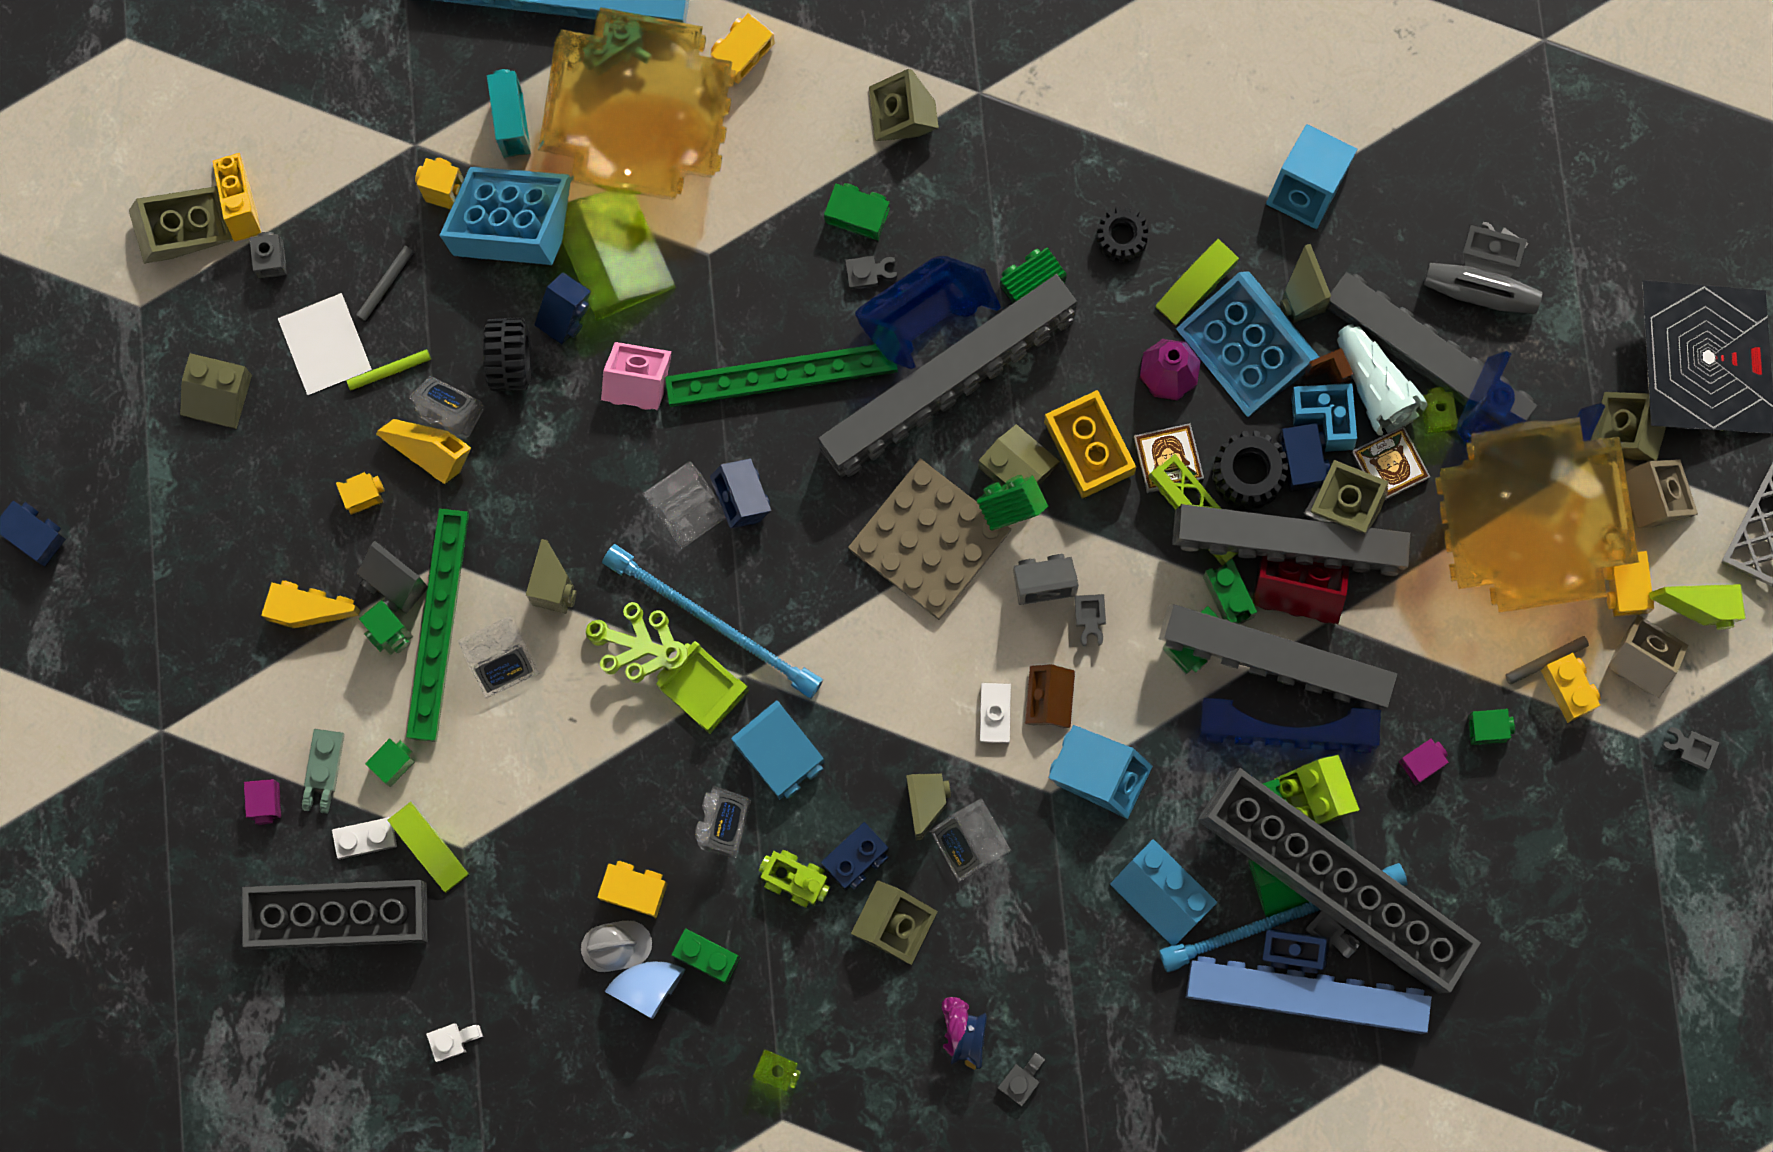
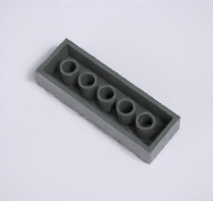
M422 880L242 887L243 947L253 950L427 943V883Z

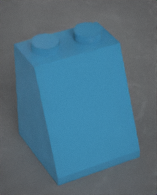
M1306 124L1278 174L1266 205L1317 229L1358 149Z
M777 700L731 738L737 750L779 800L784 796L787 799L792 797L800 790L799 783L807 777L810 780L813 779L824 769L821 766L825 763L822 755Z
M1073 725L1071 731L1063 739V747L1058 758L1051 764L1048 778L1057 786L1128 819L1153 766L1134 748Z

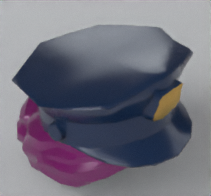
M958 997L945 998L941 1008L947 1025L945 1038L948 1040V1044H944L943 1049L952 1057L951 1065L962 1060L968 1067L974 1070L980 1069L982 1067L987 1015L986 1013L980 1016L968 1015L969 1005Z

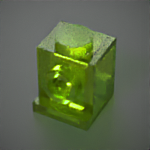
M1443 387L1429 389L1427 391L1428 395L1423 396L1427 402V407L1424 412L1422 410L1426 434L1454 431L1459 422L1456 416L1453 392H1445ZM1443 404L1445 411H1438L1435 405Z
M764 1049L753 1078L788 1092L789 1087H796L801 1071L797 1070L798 1063ZM775 1066L783 1067L784 1073L781 1077L773 1075L772 1071Z

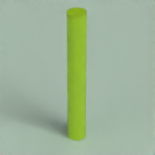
M426 349L346 381L351 391L430 361L431 357Z

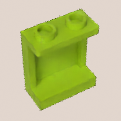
M694 641L691 645L689 643L684 645L688 650L686 665L679 670H668L664 667L656 677L658 679L656 685L677 706L711 734L749 692V689L740 679H736L709 655L698 642Z

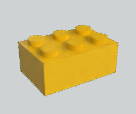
M1098 390L1045 414L1044 423L1082 499L1135 474L1136 465Z

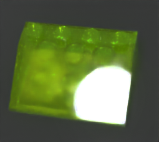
M631 186L568 202L562 243L580 284L591 291L588 302L597 321L675 288L672 277Z

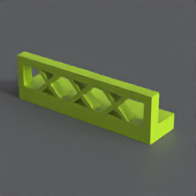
M1176 454L1148 475L1149 479L1175 510L1181 504L1192 505L1184 495V488L1196 489L1200 494L1199 505L1192 506L1221 509ZM1173 463L1182 472L1181 483H1174L1164 471ZM1185 476L1191 484H1184ZM1204 500L1209 506H1203ZM1227 551L1225 555H1213L1223 566L1225 562L1229 561L1237 553Z

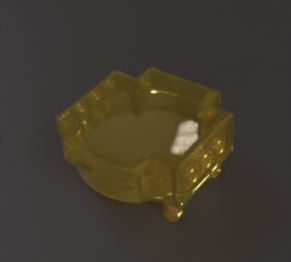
M600 7L597 11L593 35L561 29L555 37L538 151L574 158L571 183L593 186L621 195H644L674 200L677 194L681 195L684 177L687 175L712 178L715 176V172H720L722 155H718L720 144L725 142L727 127L722 125L725 115L728 116L731 106V98H727L728 87H733L736 73L735 70L731 69L732 61L699 55V52L704 51L706 35H702L703 26Z
M1580 417L1559 421H1525L1512 424L1500 430L1471 434L1472 442L1466 443L1469 459L1464 460L1460 466L1440 469V477L1435 478L1437 494L1444 495V501L1440 502L1442 524L1448 523L1449 530H1445L1444 535L1447 553L1453 552L1454 563L1449 564L1451 581H1457L1458 589L1494 584L1495 587L1489 588L1492 605L1498 604L1499 613L1607 597L1603 568L1639 563L1620 438H1597L1591 441H1583Z

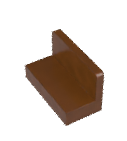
M1342 348L1310 361L1303 375L1305 380L1307 381L1327 372L1332 385L1349 384L1354 373Z
M1052 664L1030 666L1025 724L1033 726L1054 725L1062 728L1071 727L1075 680L1074 670Z

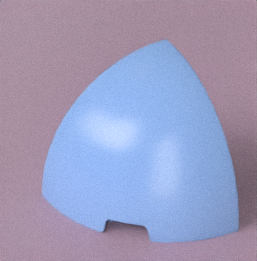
M667 962L641 963L619 974L609 984L605 992L653 1019L667 994L672 995L686 969Z

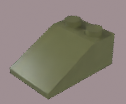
M217 186L137 198L129 209L144 264L174 259L233 240L223 218Z

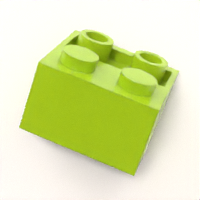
M1339 755L1315 760L1274 778V780L1279 779L1281 785L1279 789L1282 798L1286 799L1289 804L1320 826L1359 811Z

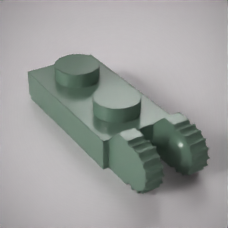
M314 729L304 783L306 788L302 800V809L305 811H310L313 805L314 791L318 789L324 790L320 801V812L326 814L329 812L332 793L336 789L345 735L343 732Z

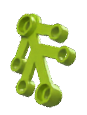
M635 602L628 603L624 607L623 613L632 623L637 637L612 630L602 620H594L587 625L586 636L592 644L602 646L607 642H612L630 648V650L616 657L605 655L601 659L600 667L606 674H615L619 668L629 664L625 671L626 676L633 683H639L645 676L661 668L679 670L687 663L688 650L681 642L674 641L668 627L669 619L663 611L656 610L649 616V623L654 629L658 630L663 646L652 642L642 618L643 610ZM633 609H637V613L635 615L629 616L630 612ZM658 617H663L659 624H655V620ZM600 627V631L596 634H593V631L596 628ZM677 651L675 657L669 658L672 652ZM648 654L656 657L643 665L631 663ZM614 661L612 667L606 668L608 662ZM639 669L638 675L631 676L634 670Z

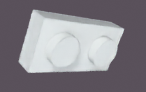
M390 817L333 829L332 833L337 859L340 860L397 847L394 828L387 821Z

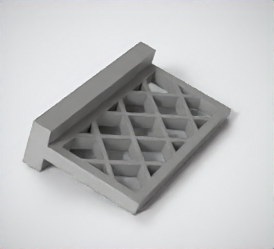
M1772 463L1721 563L1773 587V578L1762 573L1759 563L1773 559V533H1769L1764 520L1773 517V511L1762 514L1759 506L1761 499L1773 496ZM1769 485L1771 491L1764 493ZM1756 510L1758 516L1752 518ZM1760 521L1765 535L1749 539L1746 531L1747 525ZM1742 535H1743L1745 541L1739 543V541H1740V539H1741V537H1742ZM1767 540L1772 554L1756 558L1751 544ZM1747 546L1752 558L1751 561L1740 563L1731 559V556L1735 549Z

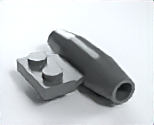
M1473 225L1469 226L1462 251L1465 266L1429 263L1423 285L1454 299L1506 312L1537 314L1542 299V291L1510 278L1520 267L1527 239Z

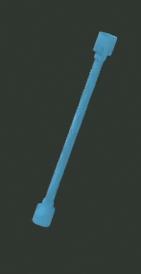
M614 544L607 551L602 564L621 576L623 573L634 576L644 584H647V586H650V588H653V590H656V592H659V594H662V596H665V598H668L678 606H681V608H684V610H687V612H690V614H693V616H696V618H699V620H702V622L712 626V628H715V630H718V632H721V634H724L733 642L740 644V646H743L744 649L746 648L747 651L749 650L750 653L752 652L753 655L755 654L756 657L758 656L759 659L761 658L765 663L768 662V665L771 664L772 667L774 666L775 669L780 670L781 673L788 677L787 679L793 682L791 684L792 687L808 698L812 699L820 688L824 679L805 667L801 670L796 666L791 667L790 664L788 665L787 662L785 663L778 656L775 657V654L772 655V652L769 653L768 650L766 651L765 648L763 649L762 646L750 638L747 639V636L744 637V634L741 635V632H738L735 628H732L722 620L719 621V618L716 619V616H713V614H710V612H707L698 604L685 598V596H682V594H679V592H676V590H673L664 582L639 568L638 564L633 561L634 556Z
M1400 863L1382 870L1402 886L1408 885L1406 875ZM1311 902L1309 904L1305 903V905H1299L1298 908H1291V910L1288 909L1284 913L1280 912V914H1274L1273 917L1270 916L1259 920V922H1253L1252 925L1242 926L1241 929L1237 928L1234 931H1228L1227 934L1217 935L1216 938L1212 937L1209 940H1203L1202 943L1198 942V944H1188L1185 946L1183 944L1172 945L1159 950L1160 957L1168 973L1190 963L1189 960L1195 958L1197 954L1200 955L1204 951H1211V948L1214 950L1215 947L1225 946L1229 942H1236V939L1247 938V935L1251 936L1254 933H1260L1265 931V929H1271L1272 926L1282 925L1283 923L1290 922V920H1296L1297 917L1301 918V916H1307L1308 914L1315 913V911L1318 912L1320 909Z

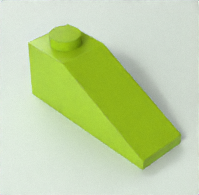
M1741 584L1671 586L1649 593L1651 600L1704 626L1716 625L1717 630L1734 628L1735 622L1746 619Z

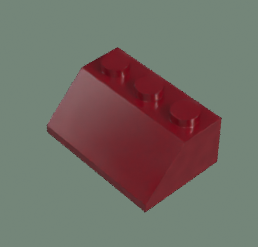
M1261 556L1253 594L1254 606L1264 610L1288 613L1295 617L1302 616L1316 619L1322 623L1339 624L1347 595L1349 566H1342L1340 569H1329L1324 567V563L1313 562V565H1298L1295 563L1296 560L1285 559L1283 562L1268 561L1267 556Z

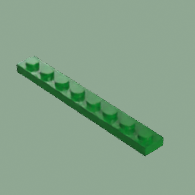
M893 342L666 376L665 380L669 406L674 407L896 373L898 369Z
M439 508L406 735L408 739L437 742L469 520L468 511Z

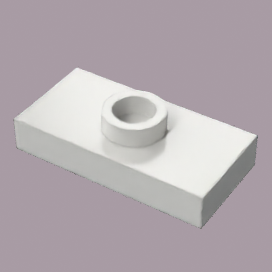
M981 683L980 743H1010L1011 684Z

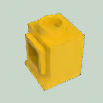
M364 472L347 479V483L336 482L345 508L349 510L351 515L383 502L380 493L385 492L379 476L372 477L371 474Z

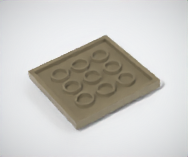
M920 458L849 545L848 550L940 620L1008 536L1012 528L1005 526L993 531L990 530V526L987 525V520L984 519L985 515L979 509L977 501Z

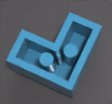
M1352 384L1294 387L1291 398L1293 425L1323 424L1326 444L1325 452L1354 450L1357 432Z

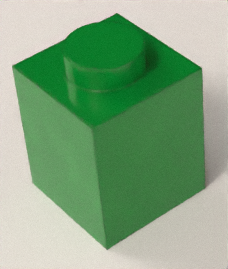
M1508 709L1473 711L1468 715L1471 745L1505 743L1511 739V734L1515 733L1514 719L1509 717Z
M389 738L365 765L386 785L391 787L415 761L409 757L413 751L401 740L396 744Z

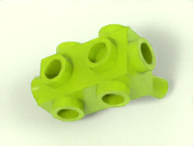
M782 850L781 854L773 851L771 857L766 855L759 868V871L762 872L760 878L766 882L764 886L766 889L779 895L782 890L793 895L791 901L807 908L809 903L815 906L817 900L820 902L824 901L830 889V886L826 885L828 878L823 875L824 869L812 863H809L806 867L796 862L798 857L786 850ZM779 868L787 870L785 878H778L776 876V871Z

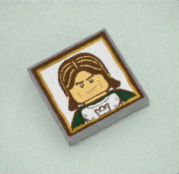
M1191 423L1134 436L1147 493L1158 491V488L1149 479L1148 475L1174 454L1178 456L1198 481L1204 480ZM1173 463L1164 471L1174 483H1181L1182 472ZM1185 476L1184 484H1190V481Z
M1404 426L1351 452L1359 470L1389 481L1388 495L1385 500L1430 479V475Z

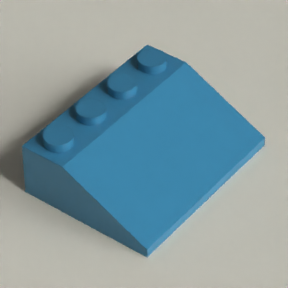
M470 167L439 236L453 256L552 265L563 239L571 177L568 174Z
M1249 271L1237 273L1176 328L1247 417H1250L1301 378L1309 362L1319 358L1317 353Z

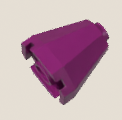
M1161 339L1143 352L1139 378L1149 388V392L1153 397L1179 400L1185 393L1197 386L1200 360L1186 342Z

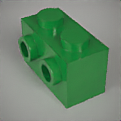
M382 600L359 618L368 629L364 635L380 652L385 649L390 655L394 652L400 653L410 644L409 639L413 635Z

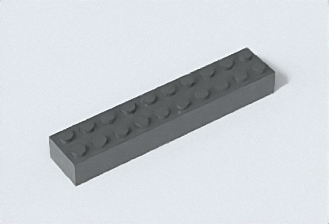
M1057 274L820 436L818 440L821 453L839 478L845 475L848 477L853 476L862 468L861 464L869 458L872 461L876 460L885 453V447L893 442L899 444L909 436L908 431L916 426L922 428L933 419L932 415L940 409L943 412L947 411L956 404V398L964 393L967 396L980 387L979 383L985 378L993 379L1004 370L1003 366L1011 360L1013 363H1016L1026 356L1027 349L1033 345L1037 347L1043 345L1050 339L1051 336L1049 334L1059 328L1062 331L1074 322L1073 318L1076 313L1077 300Z
M1241 768L1228 772L1197 820L1437 994L1452 991L1481 944L1476 938Z

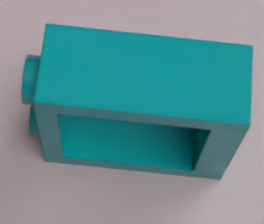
M508 69L497 70L494 74L487 75L496 142L503 158L531 154L523 91L515 71Z

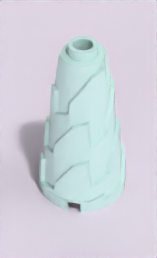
M1353 324L1347 325L1339 331L1337 342L1354 373L1353 379L1356 383L1357 391L1367 409L1366 413L1375 432L1378 435H1383L1382 428H1385L1387 433H1390L1402 426L1408 425L1419 417L1416 409L1420 406L1424 412L1427 407L1425 398L1411 381L1408 382L1405 376L1390 362L1376 341L1373 342L1360 326L1354 327Z

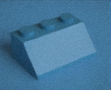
M1154 839L1110 883L1171 946L1176 945L1218 903Z

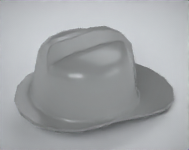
M619 921L596 926L584 936L581 943V954L584 962L591 969L598 972L622 970L641 964L648 958L652 950V938L649 931L642 924L635 921Z

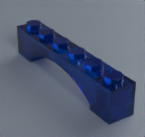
M1203 698L1201 701L1199 737L1206 738L1208 743H1223L1224 739L1235 740L1237 745H1253V741L1265 742L1267 747H1283V743L1294 744L1296 749H1312V745L1324 746L1326 751H1342V747L1354 748L1353 752L1364 754L1371 753V750L1376 749L1380 743L1381 710L1351 708L1348 711V716L1338 721L1315 727L1292 728L1276 726L1251 718L1233 707V700Z

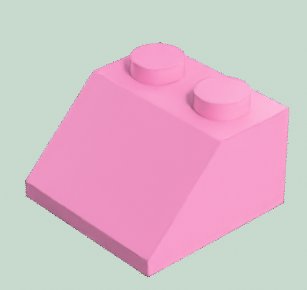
M615 342L603 370L601 400L616 405L626 404L638 406L645 410H658L664 395L665 377L668 375L671 351Z

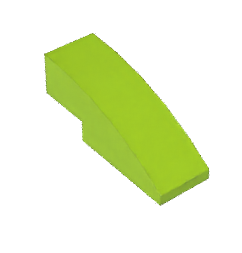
M1217 239L1179 278L1155 307L1177 326L1237 265L1239 258L1224 243Z
M409 802L387 819L445 893L469 875L415 804Z

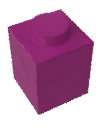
M1431 738L1404 756L1399 761V764L1416 786L1449 762L1446 759L1448 754L1439 742L1434 743Z
M274 779L244 782L246 818L255 820L257 825L271 824L274 818H281L279 782Z

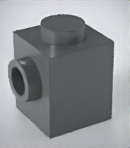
M262 232L258 234V237H251L252 266L257 277L266 278L287 275L284 242L281 237L273 232Z

